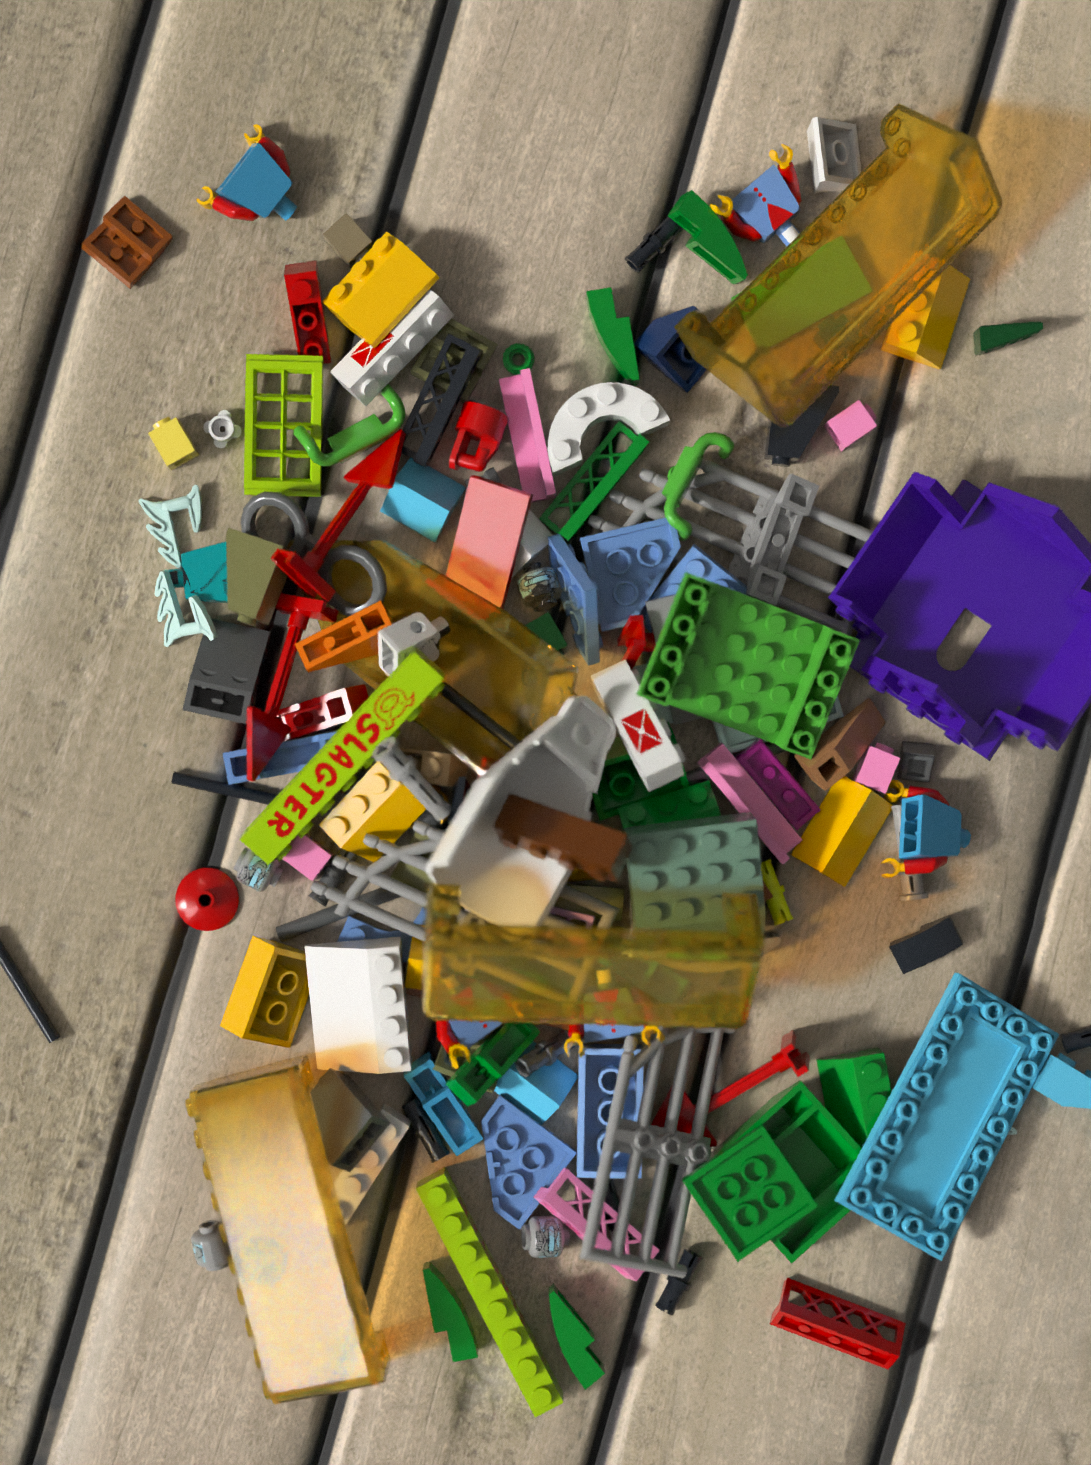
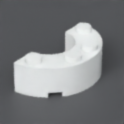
M608 382L582 389L563 404L552 422L547 451L552 476L555 477L582 465L583 459L580 443L587 430L595 424L608 420L620 421L632 428L637 436L641 434L644 437L669 425L670 419L667 413L651 395L628 384Z

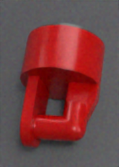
M468 400V402H464L455 426L458 435L450 455L449 468L459 470L460 467H464L477 472L484 471L487 463L498 450L509 420L507 414L498 407L482 401ZM471 439L480 442L475 456L466 453Z

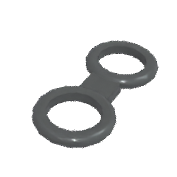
M262 492L253 496L243 508L241 517L243 533L260 538L255 526L257 512L265 505L276 506L290 517L294 525L295 538L289 550L296 552L302 559L308 551L311 552L318 539L309 533L308 521L301 507L295 501L279 492ZM340 545L328 551L323 559L324 563L317 574L336 591L329 602L326 601L332 608L339 610L338 613L349 617L380 600L384 603L387 593L386 575L379 561L369 551L355 545ZM352 559L360 563L368 571L372 579L373 590L371 598L366 603L352 604L344 600L337 593L332 582V571L337 561Z

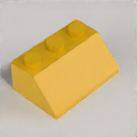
M386 232L375 241L373 247L363 258L353 265L351 271L339 284L331 289L322 303L344 326L375 349L440 277L403 242Z
M916 252L909 260L880 350L940 370L970 278L945 261Z
M376 762L319 824L340 848L372 862L379 860L384 853L378 851L377 848L373 849L363 843L366 834H373L381 840L384 839L394 844L427 810L401 781H395L389 776L390 771L382 762Z
M252 936L220 1026L242 1039L290 1048L309 997L305 952L277 941Z

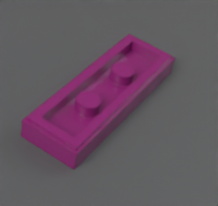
M756 739L735 757L796 830L821 810L762 739Z

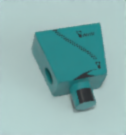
M226 541L181 554L182 568L169 569L174 588L184 587L186 599L189 600L191 596L197 595L202 602L228 603Z

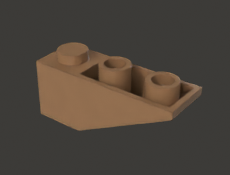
M867 698L821 734L812 759L797 754L794 757L809 779L826 791L852 770L886 722L872 700Z

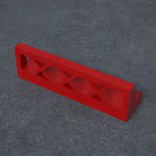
M786 1278L784 1281L780 1302L773 1311L770 1325L885 1369H889L900 1357L906 1324L790 1278ZM790 1291L802 1294L807 1304L798 1306L788 1302ZM822 1303L831 1305L836 1316L832 1318L824 1316L817 1305ZM854 1314L861 1317L867 1327L863 1329L853 1327L848 1316ZM886 1326L895 1330L893 1342L884 1339L877 1328Z

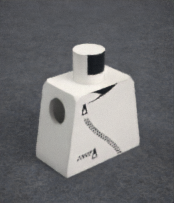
M416 612L378 631L379 667L389 676L415 647H418L427 657L435 661L439 656V639L450 633L447 621L440 616L430 622L422 613Z

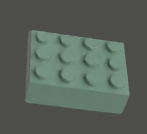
M751 812L623 828V833L628 835L632 845V851L626 862L637 954L764 938L766 912L757 820Z

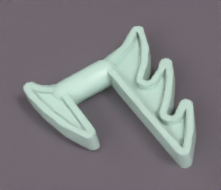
M194 485L188 495L159 502L139 499V503L145 513L162 526L159 529L151 524L146 525L147 530L156 539L169 547V550L160 547L158 552L176 568H182V561L171 512L188 508L193 531L199 533L202 522V501L198 485Z
M169 570L161 571L156 581L155 596L158 597L163 594L158 610V621L165 620L168 615L164 628L165 647L171 646L180 637L201 633L210 640L216 639L218 635L213 622L197 595L189 598L195 622L185 623Z

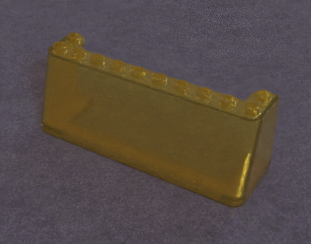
M898 103L881 122L880 135L886 148L711 323L701 312L692 311L686 314L674 326L692 358L770 421L780 427L791 425L999 215L1002 208V197L978 140Z
M426 883L422 1012L426 1017L434 1021L563 1023L567 1025L596 1024L600 1026L629 1025L633 1027L662 1026L666 1028L695 1027L699 1029L727 1028L732 1030L744 1027L749 1021L765 948L756 894L723 893L722 909L726 932L459 923L460 885Z
M308 1054L199 1083L190 1091V1098L185 1099L187 1113L190 1118L194 1117L197 1130H194L196 1146L198 1149L203 1148L206 1161L202 1162L203 1172L206 1180L212 1181L214 1192L211 1193L212 1205L215 1212L220 1211L223 1222L219 1224L221 1238L224 1243L228 1242L231 1255H228L229 1268L232 1274H237L240 1286L236 1287L237 1297L240 1305L246 1306L248 1317L245 1318L246 1330L249 1337L254 1336L257 1346L253 1350L257 1368H262L265 1380L262 1381L264 1396L266 1400L271 1399L274 1405L385 1383L391 1362L383 1329L374 1332L310 1098V1092L316 1084Z

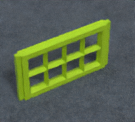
M246 354L244 495L279 492L286 496L321 497L322 466L310 459V479L286 478V457L310 458L306 450H287V430H294L297 426H304L306 430H311V436L322 452L323 356ZM258 373H281V394L257 393ZM288 373L312 374L311 395L287 394ZM257 401H281V422L257 421ZM287 402H311V423L287 422ZM257 429H281L280 450L256 449ZM256 457H280V478L256 477Z

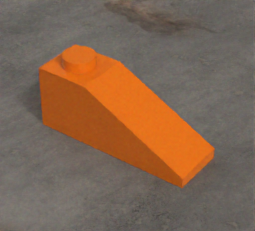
M380 600L295 643V646L307 672H312L379 654L378 631L395 622Z

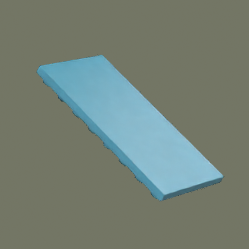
M955 972L834 1201L942 1261L1060 1034L960 973Z

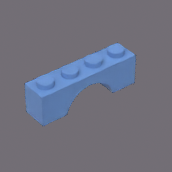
M337 731L282 742L256 780L299 772ZM247 748L223 753L228 785L249 782L247 780Z

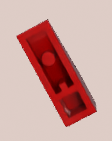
M365 684L346 687L278 710L277 720L291 727V731L283 742L344 724L369 698Z

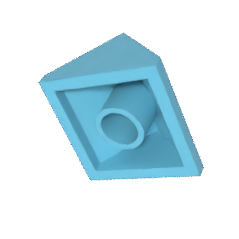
M410 457L396 476L394 486L389 489L380 512L435 543L465 492L466 487L430 466L424 467L414 462V459Z
M533 1040L519 1057L535 1049L537 1043ZM557 1059L554 1064L550 1066L544 1065L530 1076L523 1077L518 1072L514 1062L505 1074L498 1078L494 1091L504 1096L543 1125L561 1106L578 1079V1074Z

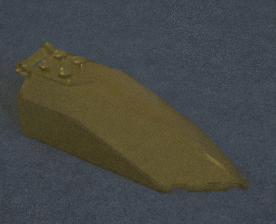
M294 540L288 543L287 549L293 545ZM336 540L331 549H334L340 545H355L369 551L379 561L386 575L387 593L383 604L395 623L416 612L422 613L430 622L440 616L447 621L450 633L439 639V656L433 661L445 672L442 682L449 684L520 741L527 738L550 717L557 716L564 702L569 697L579 696L575 693L579 667L507 611L385 540ZM352 559L337 561L332 571V582L337 593L344 600L352 604L366 603L371 598L373 590L372 579L368 571L360 563ZM302 590L304 597L311 598L306 592ZM317 594L315 598H312L324 600L319 594ZM338 613L336 623L347 618V616ZM318 620L321 630L335 624L334 622ZM379 654L343 663L375 690L388 677L379 667ZM439 693L433 699L427 696L422 701L420 706L423 709L413 720L480 776L511 751L510 748Z

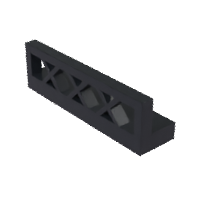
M448 333L403 428V431L406 433L404 443L412 432L421 430L423 436L418 452L405 447L403 444L401 453L413 458L414 462L424 467L429 466L483 354L482 349ZM452 343L466 349L460 364L451 367L447 357ZM444 361L447 369L439 371ZM448 372L451 380L446 393L437 396L433 382L436 376ZM431 390L433 398L425 400ZM434 401L437 412L432 422L423 424L420 410L424 404ZM417 418L419 427L412 429L414 422Z

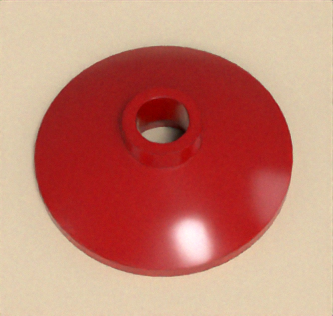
M200 868L190 872L182 879L176 891L175 903L180 917L187 925L201 931H213L224 927L233 919L239 906V893L234 881L223 871L215 868ZM203 894L210 896L211 903L209 906L201 904L200 897Z

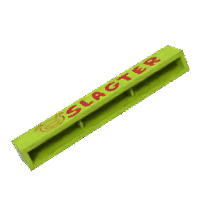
M415 647L243 831L239 840L266 864L269 865L275 858L281 861L292 848L289 843L297 835L302 838L314 825L311 822L313 817L318 812L324 815L335 803L332 797L340 789L346 792L356 781L357 777L354 774L360 767L363 766L367 769L375 761L372 753L376 746L386 738L394 737L396 739L401 732L398 727L405 720L413 721L423 708L420 706L422 701L427 696L433 699L445 686L442 682L445 672L418 647Z
M444 1167L417 1182L416 1191L534 1417L536 1418L564 1403L563 1391L448 1170Z

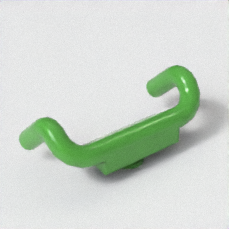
M388 383L380 392L393 411L392 418L387 423L382 424L375 414L370 415L329 437L327 440L333 449L331 453H322L304 426H297L294 429V435L303 445L314 463L320 466H332L339 462L342 464L387 440L389 435L401 427L406 412L404 404L396 391Z
M718 432L706 433L699 437L693 447L685 446L676 465L671 467L668 472V481L662 491V494L667 498L664 512L669 524L678 530L680 541H686L693 530L691 524L678 515L677 507H680L703 461L704 452L709 446H720L718 455L723 459L731 455L734 450V442L725 434Z

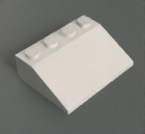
M401 937L305 945L317 1069L329 1070V1068L337 1071L375 1074L411 1071L412 1050Z

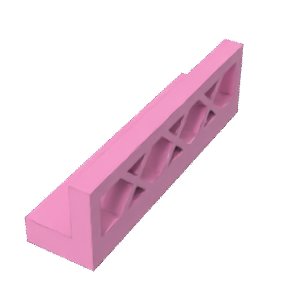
M530 368L520 370V375L499 379L505 412L509 418L508 427L521 489L533 494L531 503L556 498V490Z
M721 742L697 763L738 813H752L757 820L758 837L783 865L790 859L787 853L799 844L802 838Z
M563 1168L550 1187H541L533 1198L583 1240L587 1220L583 1217L582 1203L591 1202L593 1191L567 1168ZM566 1179L575 1187L576 1200L564 1201L556 1194ZM582 1193L588 1198L582 1199ZM604 1202L599 1226L600 1231H598L595 1248L610 1250L612 1242L607 1238L606 1224L616 1223L618 1213L606 1202ZM576 1204V1210L570 1205ZM605 1213L612 1219H605ZM631 1224L628 1225L623 1250L625 1254H630L629 1244L641 1242L642 1234ZM628 1233H629L634 1239H629V1240H628ZM654 1245L652 1248L651 1259H654V1257L659 1252V1249ZM610 1264L625 1278L637 1281L644 1272L643 1270Z

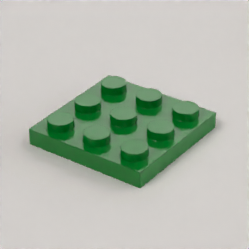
M762 1124L682 1178L683 1183L737 1262L818 1207Z

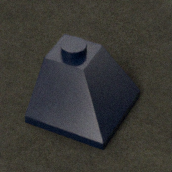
M690 306L653 320L636 340L634 346L651 365L681 390L688 393L726 348L727 344L697 307Z

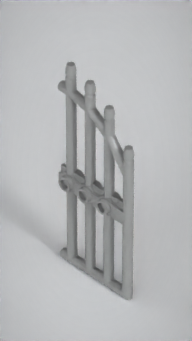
M703 458L699 469H702L705 473L695 475L684 498L746 524L747 527L739 543L688 521L693 530L691 536L733 553L734 557L728 571L747 586L755 548L779 490L709 460L705 461ZM642 468L639 477L648 483H654L655 486L662 489L644 501L630 495L626 496L625 493L619 490H612L609 499L619 505L623 504L624 507L634 512L623 526L611 521H604L603 518L595 515L590 516L587 524L597 530L601 529L603 532L640 524L645 516L654 520L666 518L664 510L658 508V506L667 499L662 494V491L668 481V477L656 474L655 471ZM726 481L758 495L759 499L753 513H750L695 488ZM813 505L809 516H807L865 542L873 532ZM798 533L793 544L845 568H849L855 559ZM678 551L672 562L678 564L685 556V553ZM786 563L783 574L828 595L831 594L837 585ZM780 595L776 607L813 620L849 636L853 630V621L843 618V621H840L785 596Z
M416 820L413 830L423 836L427 835L430 839L400 847L387 840H381L373 834H366L363 843L373 849L377 848L378 851L386 854L368 867L355 861H349L344 856H335L332 862L334 866L341 870H347L348 873L358 877L346 893L332 886L328 887L323 882L314 880L311 886L313 892L321 896L325 895L327 899L339 903L334 911L337 915L346 917L350 909L446 951L443 961L458 969L472 974L475 966L478 965L563 1003L559 1013L569 1018L574 1013L619 911V908L564 885L558 896L602 915L595 933L551 913H548L543 922L546 926L589 944L582 962L491 923L467 909H460L382 874V872L399 861L426 872L429 859L420 855L435 851L446 831L434 826L431 827L428 823ZM369 883H373L459 922V925L451 940L363 901L358 897ZM492 936L575 973L576 976L569 992L482 954L488 937Z
M721 988L714 1020L699 1021L703 992L693 990L690 996V1007H688L685 1023L670 1030L669 1018L672 1016V1004L663 1002L659 1010L660 1018L658 1019L659 1024L657 1026L665 1035L663 1043L658 1040L657 1033H655L654 1038L650 1041L651 1047L646 1045L634 1055L637 1047V1037L627 1035L624 1041V1052L622 1053L580 1259L680 1278L686 1276L687 1267L678 1264L691 1193L682 1179L665 1261L651 1259V1253L669 1164L673 1163L684 1166L682 1178H684L710 1159L711 1138L703 1137L723 1034H733L736 1028L735 1022L726 1021L729 1009L728 1003H730L731 999L730 989ZM696 1033H711L691 1134L676 1131ZM682 1039L664 1128L649 1125L665 1046ZM649 1061L637 1122L622 1119L630 1078ZM618 1151L630 1154L611 1248L610 1250L595 1248L614 1153ZM642 1157L655 1159L657 1163L638 1256L625 1254L623 1250Z

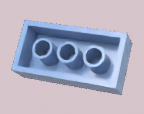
M583 1043L585 1047V1055L583 1057L579 1056L578 1048L577 1178H596L619 1065L622 1053L624 1052V1044ZM637 1044L634 1055L643 1049L642 1044ZM644 1066L630 1078L622 1119L637 1122L643 1093ZM615 1151L610 1178H625L630 1154ZM642 1162L638 1179H642Z

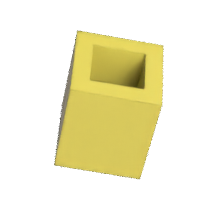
M166 417L153 425L154 430L148 433L165 464L171 470L199 455L182 423L176 417L172 420L170 417Z

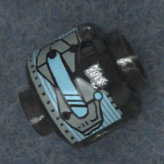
M539 562L525 566L523 568L524 573L516 581L523 605L527 608H532L534 612H542L555 607L557 600L562 594L555 570L552 567L542 566Z

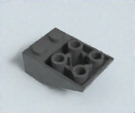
M211 619L218 637L210 640L206 635L203 634L189 678L183 710L247 724V707L255 706L271 632Z

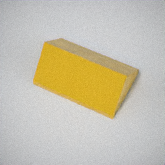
M844 776L830 787L819 806L821 810L812 817L801 835L802 841L794 847L790 855L841 886L846 887L891 812V806L893 805L867 787Z

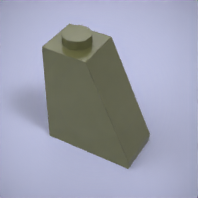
M228 528L226 533L228 609L238 614V621L255 627L257 622L269 625L288 576L270 558L277 549L290 550L282 545Z

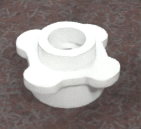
M226 410L220 411L218 416L212 418L211 421H206L204 424V431L213 437L214 445L217 448H225L228 441L232 438L240 437L242 433L241 427L234 424L231 420V413ZM224 426L226 430L220 432V427Z

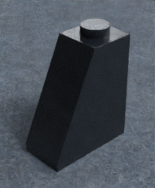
M776 379L772 386L764 459L772 460L771 465L790 467L791 462L796 463L838 395L840 386Z

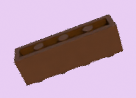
M509 793L493 825L499 842L511 849H516L517 846L528 850L534 857L545 860L546 857L554 859L562 867L569 870L579 868L587 871L589 876L599 881L609 879L617 882L632 851L631 842L625 833Z

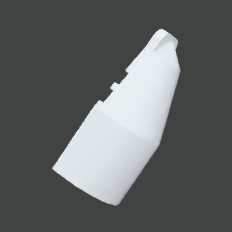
M571 696L564 702L557 716L550 717L479 777L427 864L426 872L432 882L447 896L483 919L510 931L536 936L572 870L562 867L554 859L548 857L545 860L536 858L528 850L517 846L516 849H511L499 842L493 825L509 793L590 821L592 813L588 811L592 795L598 791L606 754L616 737V725L612 718L587 696Z

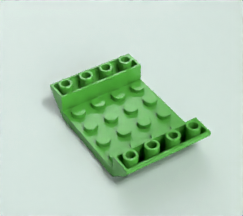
M685 572L636 695L664 706H674L774 743L786 751L812 759L860 640L813 620Z

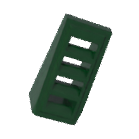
M1040 321L980 326L973 332L975 356H980L1031 338L1043 330V323Z

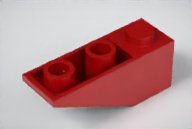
M317 260L285 265L284 279L298 355L323 356L324 364L332 363Z

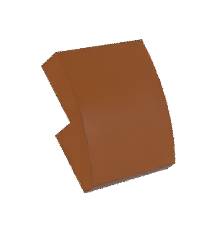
M124 195L103 216V223L82 242V249L131 289L160 257L172 241L173 236Z

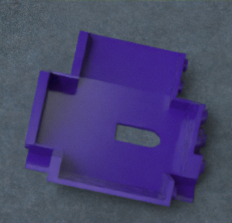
M914 471L828 597L837 606L835 611L843 618L853 621L852 628L858 632L855 638L859 639L860 642L849 667L870 680L868 684L872 688L883 694L885 692L889 693L907 705L906 710L919 719L925 717L944 730V735L949 740L958 745L962 742L988 761L991 760L1008 733L1018 739L1022 735L1027 737L1028 742L1041 750L1046 746L1058 752L1091 703V544L1057 506L990 482L982 491L970 482L962 480L951 496L937 479ZM967 609L991 625V627L966 664L959 670L948 671L939 665L936 652L963 610Z

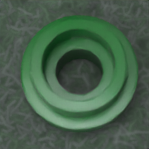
M522 343L510 345L503 354L505 369L513 375H520V370L530 368L531 370L534 365L533 351ZM522 355L525 361L522 365H516L512 361L513 357Z

